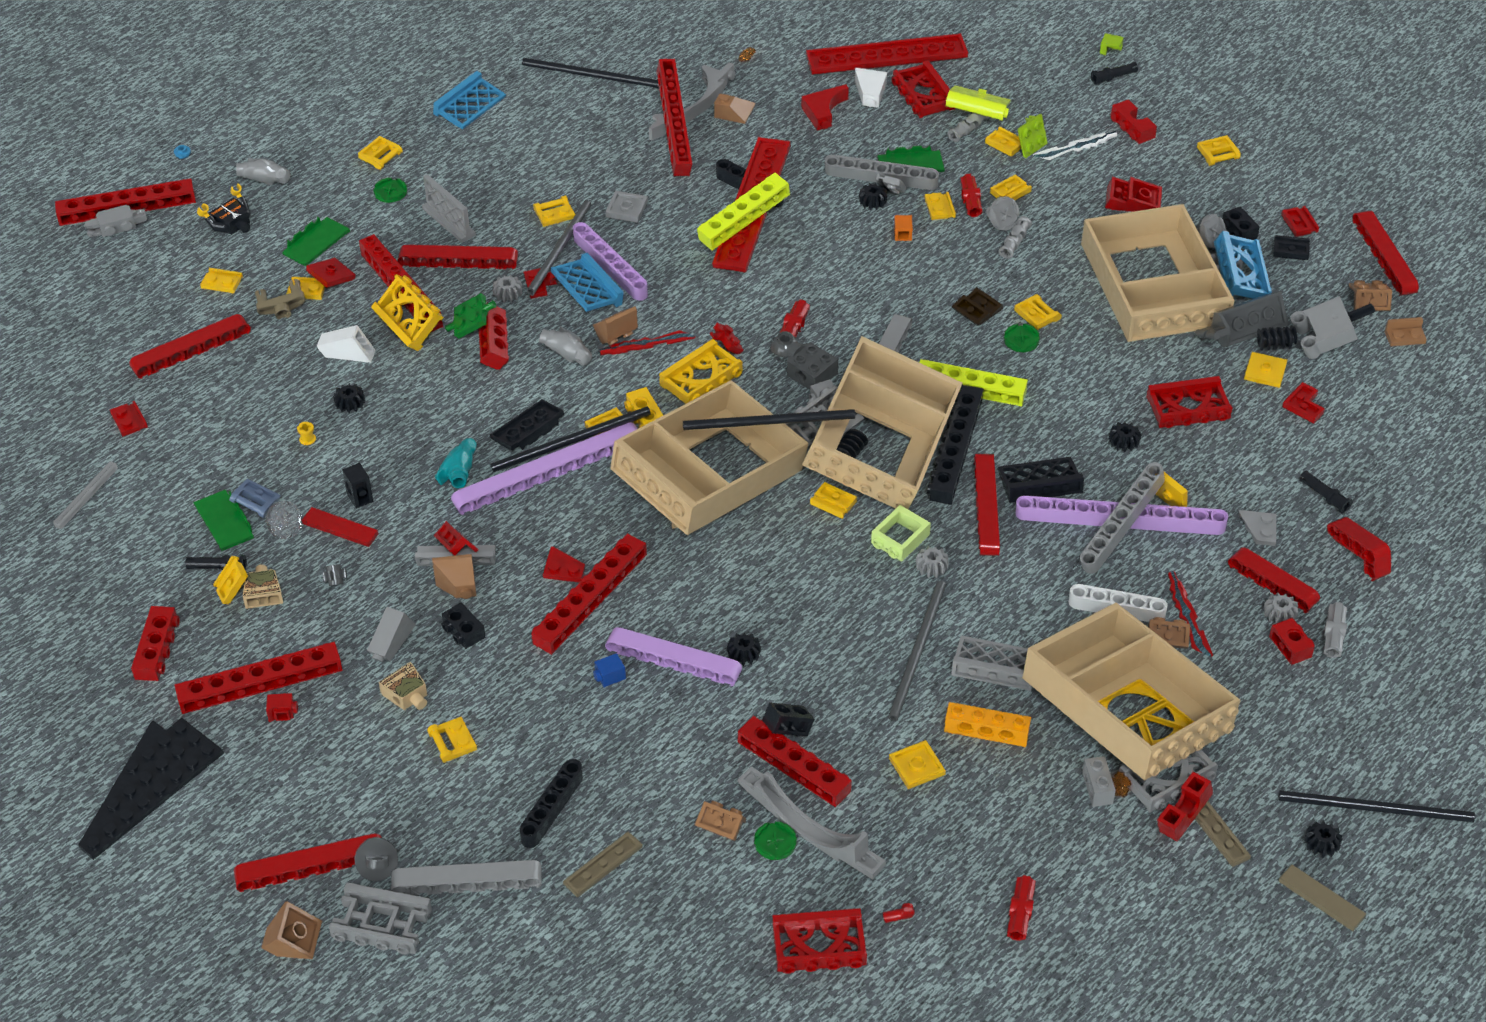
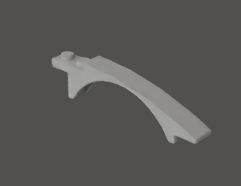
M728 62L721 71L707 65L702 66V80L705 82L707 89L701 99L683 109L686 124L713 105L719 94H723V89L727 83L735 77L733 63ZM654 114L652 119L655 122L649 127V140H655L666 135L663 114Z
M750 767L738 779V783L776 818L788 824L795 833L836 861H844L872 880L886 866V860L869 850L868 833L862 831L857 834H842L820 825L802 812L787 797L773 775L768 771L763 774Z

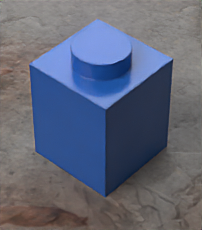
M617 653L595 661L593 675L595 680L601 682L603 687L626 679L625 666Z

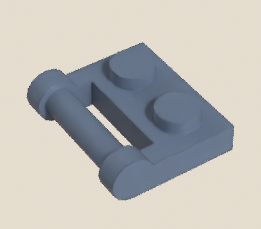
M246 479L231 494L229 501L239 503L257 512L258 516L264 518L268 511L279 501L281 495Z

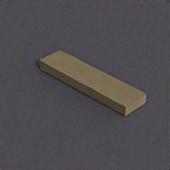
M1207 801L1195 818L1197 823L1232 867L1249 860L1251 855Z
M629 831L566 878L563 881V885L578 898L643 847L642 843Z
M1291 865L1279 879L1281 884L1352 931L1366 917L1365 912L1294 865Z

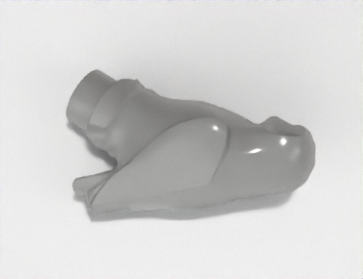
M248 158V162L236 163V176L259 181L267 185H272L275 182L286 184L291 176L288 169L265 158Z
M561 326L559 331L542 330L539 343L545 344L546 347L556 351L568 362L576 361L581 366H585L591 361V352L572 331Z

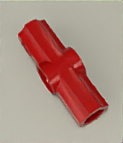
M965 174L960 178L962 199H964L963 204L966 206L967 215L978 217L982 214L980 188H977L974 176Z
M800 299L795 301L790 313L785 315L780 332H790L795 338L798 332H801L800 329L804 327L805 318L810 310V305L806 300Z
M1023 875L1017 877L1014 897L1012 896L1010 921L1007 929V936L1012 940L1021 941L1026 939L1028 923L1031 920L1033 910V895L1036 880H1033L1031 876Z

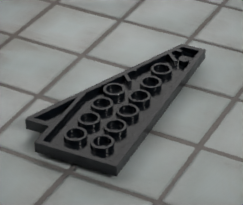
M180 718L167 730L153 720L79 842V848L91 859L97 858L224 754L223 749L183 718Z

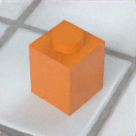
M895 215V241H912V215Z

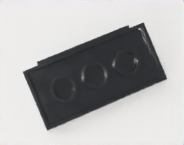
M541 399L491 433L490 438L511 451L518 446L521 450H524L526 445L536 442L539 436H544L554 426H559V418L564 415V411Z

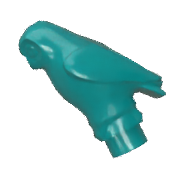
M464 439L448 453L435 475L440 485H443L448 479L455 488H463L466 485L469 477L468 473L472 467L473 455L477 447L474 439Z

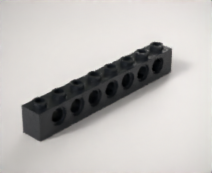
M967 385L961 386V390L955 400L957 403L953 405L951 415L953 416L948 418L947 428L949 429L944 431L943 440L945 442H941L939 449L941 455L936 458L935 467L937 469L932 471L931 480L933 482L928 484L927 493L930 494L929 501L952 505L983 401V388Z

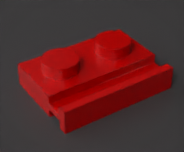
M1306 206L1300 209L1295 207L1282 210L1281 216L1295 237L1308 235L1314 231L1316 233L1319 232V226Z
M132 401L133 404L130 405L124 404L110 409V414L122 437L140 431V429L148 428L135 401Z

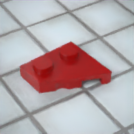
M551 546L543 578L580 583L586 567L584 563Z

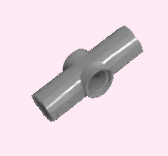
M1340 602L1329 605L1328 618L1324 628L1325 634L1323 637H1325L1323 654L1330 658L1341 657L1343 641L1347 630V623H1345L1347 607Z

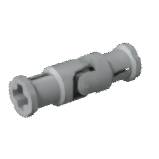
M976 113L970 114L959 122L954 129L948 131L949 139L959 142L962 136L968 135L980 126L982 121L988 120L989 117Z
M1021 216L1017 219V224L1012 227L1011 232L1004 240V245L999 248L998 252L1001 257L1007 259L1013 257L1014 250L1018 249L1026 236V231L1032 226V222L1028 217Z

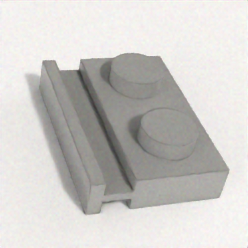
M877 174L876 181L879 185H883V188L886 186L890 190L889 192L897 195L900 192L905 193L907 187L901 179L886 175L883 178L880 174Z

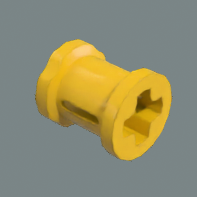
M306 421L297 426V432L300 434L299 441L303 445H311L316 440V436L313 434L314 425Z

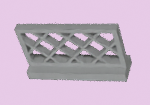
M428 174L423 176L427 203L422 205V209L461 243L476 236V232L469 225L468 208Z
M960 636L953 659L952 676L1029 691L1032 690V686L1022 678L1026 661L1023 656L1027 654L1028 648ZM963 643H971L974 647L967 649ZM992 647L994 651L987 653L983 648ZM1008 650L1014 654L1007 657L1003 652ZM979 651L981 656L975 657L972 653ZM999 655L1001 660L995 661L992 657ZM1019 659L1021 663L1015 665L1012 661Z

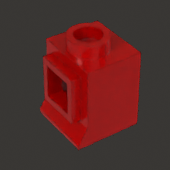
M292 693L267 695L266 713L268 721H286L294 718V714L298 713V702L294 701Z

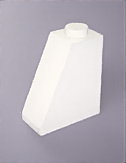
M855 68V84L862 105L879 107L887 85V72Z
M358 325L322 333L317 344L319 351L324 357L371 363L376 351Z

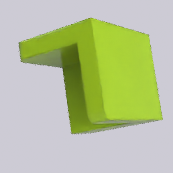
M1105 33L1101 41L1100 54L1106 55L1109 48L1122 50L1124 37Z

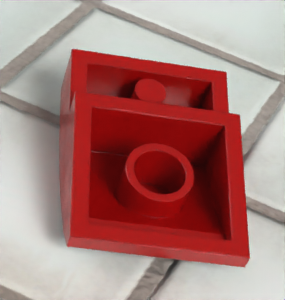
M1112 176L1107 186L1105 208L1129 212L1161 208L1162 187L1130 177L1129 181H1125Z

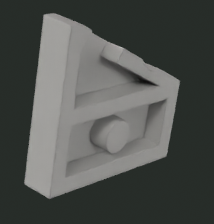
M1239 510L1238 516L1242 518L1245 528L1251 533L1255 544L1276 546V514Z

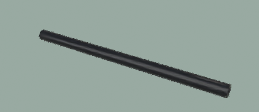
M523 58L522 60L523 66L659 88L658 80L529 58Z
M646 406L490 464L494 473L651 415L650 409Z
M855 409L683 421V430L855 419Z
M1279 790V801L1472 823L1475 821V812Z

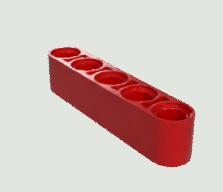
M1245 547L1240 548L1228 560L1230 568H1235L1241 575L1251 578L1259 586L1271 590L1270 592L1274 595L1278 592L1280 595L1286 593L1287 597H1293L1294 601L1298 602V608L1302 609L1304 613L1309 612L1320 600V595L1314 588Z

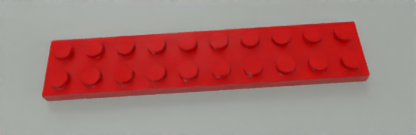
M961 33L812 49L806 50V57L813 75L855 70V68L867 69L922 63L928 60L931 62L968 58V50Z
M758 137L735 201L772 174L781 175L791 147L790 141ZM767 212L718 246L712 262L713 268L747 272Z

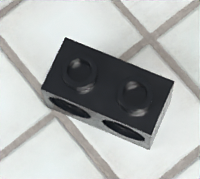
M1241 206L1223 212L1222 219L1226 230L1231 235L1250 240L1258 238L1260 226Z
M462 602L442 613V628L446 633L450 632L453 635L457 645L461 644L467 649L486 638L484 625Z
M769 702L762 720L773 734L808 736L815 719L802 705Z

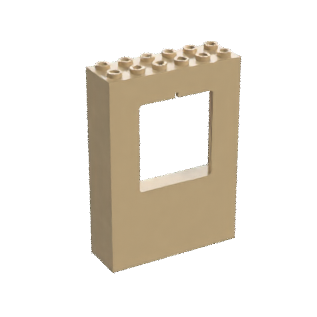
M1184 204L1084 219L1081 245L1128 342L1206 328L1212 325L1215 312L1234 306L1235 300ZM1165 246L1179 272L1178 274L1123 282L1110 254L1134 251L1136 248L1141 250Z
M861 336L827 411L855 409L856 413L910 437L909 444L895 477L836 450L850 419L822 421L802 465L895 509L899 505L909 509L920 488L962 382Z
M730 380L615 440L610 469L680 530L689 535L800 472L803 469L802 464L805 460L809 443L785 423L683 430V421L773 415L752 396L741 389V387ZM727 430L744 445L749 446V449L766 463L737 480L728 483L689 449Z

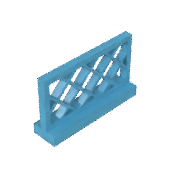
M476 71L435 101L433 114L436 116L441 115L457 127L464 129L505 98L506 94L484 80L482 74ZM483 85L487 89H478V87ZM476 94V97H467V95ZM478 94H487L488 98L478 97ZM490 94H496L498 97L490 98ZM465 102V106H456V103ZM467 102H477V106H468ZM479 102H488V105L479 106ZM454 110L455 114H448L446 111ZM457 110H466V114H457ZM468 110H477V113L468 114ZM457 119H467V120L462 124V123H461L460 121H458Z
M588 253L582 254L580 260L551 267V273L586 312L611 304L615 307L622 305L624 292ZM580 266L582 270L574 269V267ZM560 271H564V272H568V273H567V274H562V273H559V272H560ZM572 273V274H576V275H580V276H579V277H575V276H571L570 274ZM582 276L589 277L591 280L584 279ZM567 280L576 282V284L568 283ZM579 283L586 284L588 287L580 286ZM591 286L598 287L600 290L593 289ZM576 290L585 292V294L577 293ZM588 293L595 294L597 297L589 296ZM600 296L607 297L608 299H602ZM585 300L591 301V302H595V303L587 304V303L585 302Z

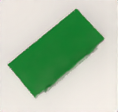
M930 145L927 148L912 146L911 149L896 147L892 151L887 148L886 154L878 155V161L933 168L938 172L945 171L940 150L931 151Z
M317 217L314 223L311 221L305 226L303 232L299 231L293 236L291 241L287 240V249L282 253L306 267L349 233L350 228L328 217L322 221Z
M226 490L193 502L221 551L254 538L250 523L247 521L245 514L240 509L238 503L229 501L231 491H229L228 495Z

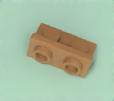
M1423 318L1388 320L1385 334L1390 346L1426 344L1427 339L1422 330Z
M1160 617L1149 620V629L1172 647L1188 649L1190 624L1186 623V621L1174 620L1170 622Z
M713 800L711 803L704 801L695 826L735 841L742 823H745L747 819L742 816L743 812L731 808L729 811L724 809L721 803Z

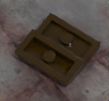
M976 287L968 296L963 295L956 301L952 308L979 326L1003 309V305Z

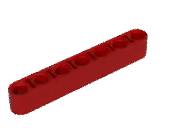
M1370 210L1354 213L1353 223L1357 225L1356 228L1359 233L1364 236L1363 239L1367 246L1371 247L1370 250L1374 257L1378 258V263L1386 271V276L1393 282L1392 285L1400 293L1399 296L1417 293L1419 290L1417 279L1374 212Z
M403 245L399 251L398 263L402 267L426 266L438 268V266H443V268L515 269L518 251L513 247Z
M235 314L136 355L130 360L129 365L137 377L142 379L143 376L159 372L162 368L166 369L179 361L182 362L192 358L193 355H199L209 351L210 348L221 346L229 340L233 341L242 337L241 335L249 334L251 327L242 315Z
M974 454L979 556H999L1000 538L994 454Z
M369 834L239 864L234 868L236 889L239 892H244L246 889H259L266 887L268 884L285 883L287 880H298L309 877L312 874L328 873L333 869L350 868L352 865H355L354 858L357 848L365 840L382 837L379 834Z

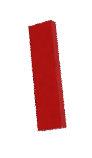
M313 507L310 508L302 519V524L367 547H370L379 534L377 529Z

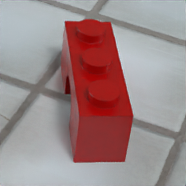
M1129 99L1112 105V121L1118 123L1121 129L1130 135L1132 140L1141 144L1156 137L1157 126L1148 117L1136 119L1138 108Z
M1194 771L1182 785V793L1175 806L1168 804L1157 819L1159 832L1177 842L1213 795L1211 781Z

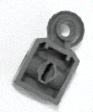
M786 331L780 332L771 342L770 349L775 355L788 357L787 376L810 389L811 385L831 380L838 374V358L811 342L800 344L790 332Z

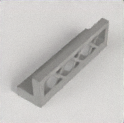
M464 545L457 554H472L473 565H495L496 563L495 545H474L479 549L477 553L468 545ZM417 546V552H415L417 566H433L432 558L455 556L445 546Z

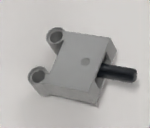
M1340 296L1304 311L1294 312L1291 315V322L1298 334H1305L1313 327L1316 336L1308 335L1301 340V346L1306 357L1315 359L1322 353L1357 340L1358 338L1351 322L1374 313L1375 308L1373 304H1368L1347 313Z

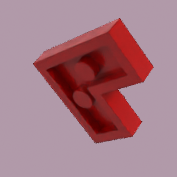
M1304 382L1287 397L1282 405L1283 408L1313 424L1324 414L1325 408L1312 402L1317 396L1318 390Z

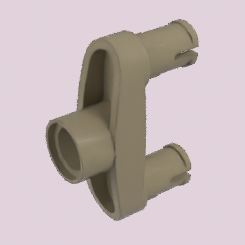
M294 279L295 285L293 280L289 281L290 294L267 300L266 290L260 289L261 294H259V290L255 291L257 312L260 315L275 314L279 320L284 317L289 318L291 310L305 302V295L301 290L300 280Z

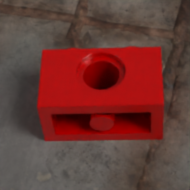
M1293 618L1272 625L1269 637L1291 665L1312 658L1315 648L1314 642L1311 638H1308L1301 625L1297 624Z

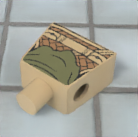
M258 565L255 568L256 572L247 573L248 577L246 578L243 590V600L246 609L283 604L282 593L275 570H267V566Z
M411 662L379 682L381 694L403 710L412 705L421 710L427 705V700L424 698L427 696L425 682Z

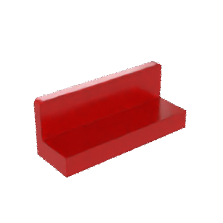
M447 521L433 535L455 556L465 544L476 553L479 550Z

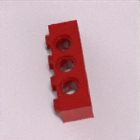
M500 307L489 310L486 317V325L479 328L480 363L496 370H500L509 360L506 310Z
M150 607L131 667L135 680L159 681L160 675L164 674V662L170 656L169 646L175 640L174 630L175 627L179 626L180 622L175 607Z

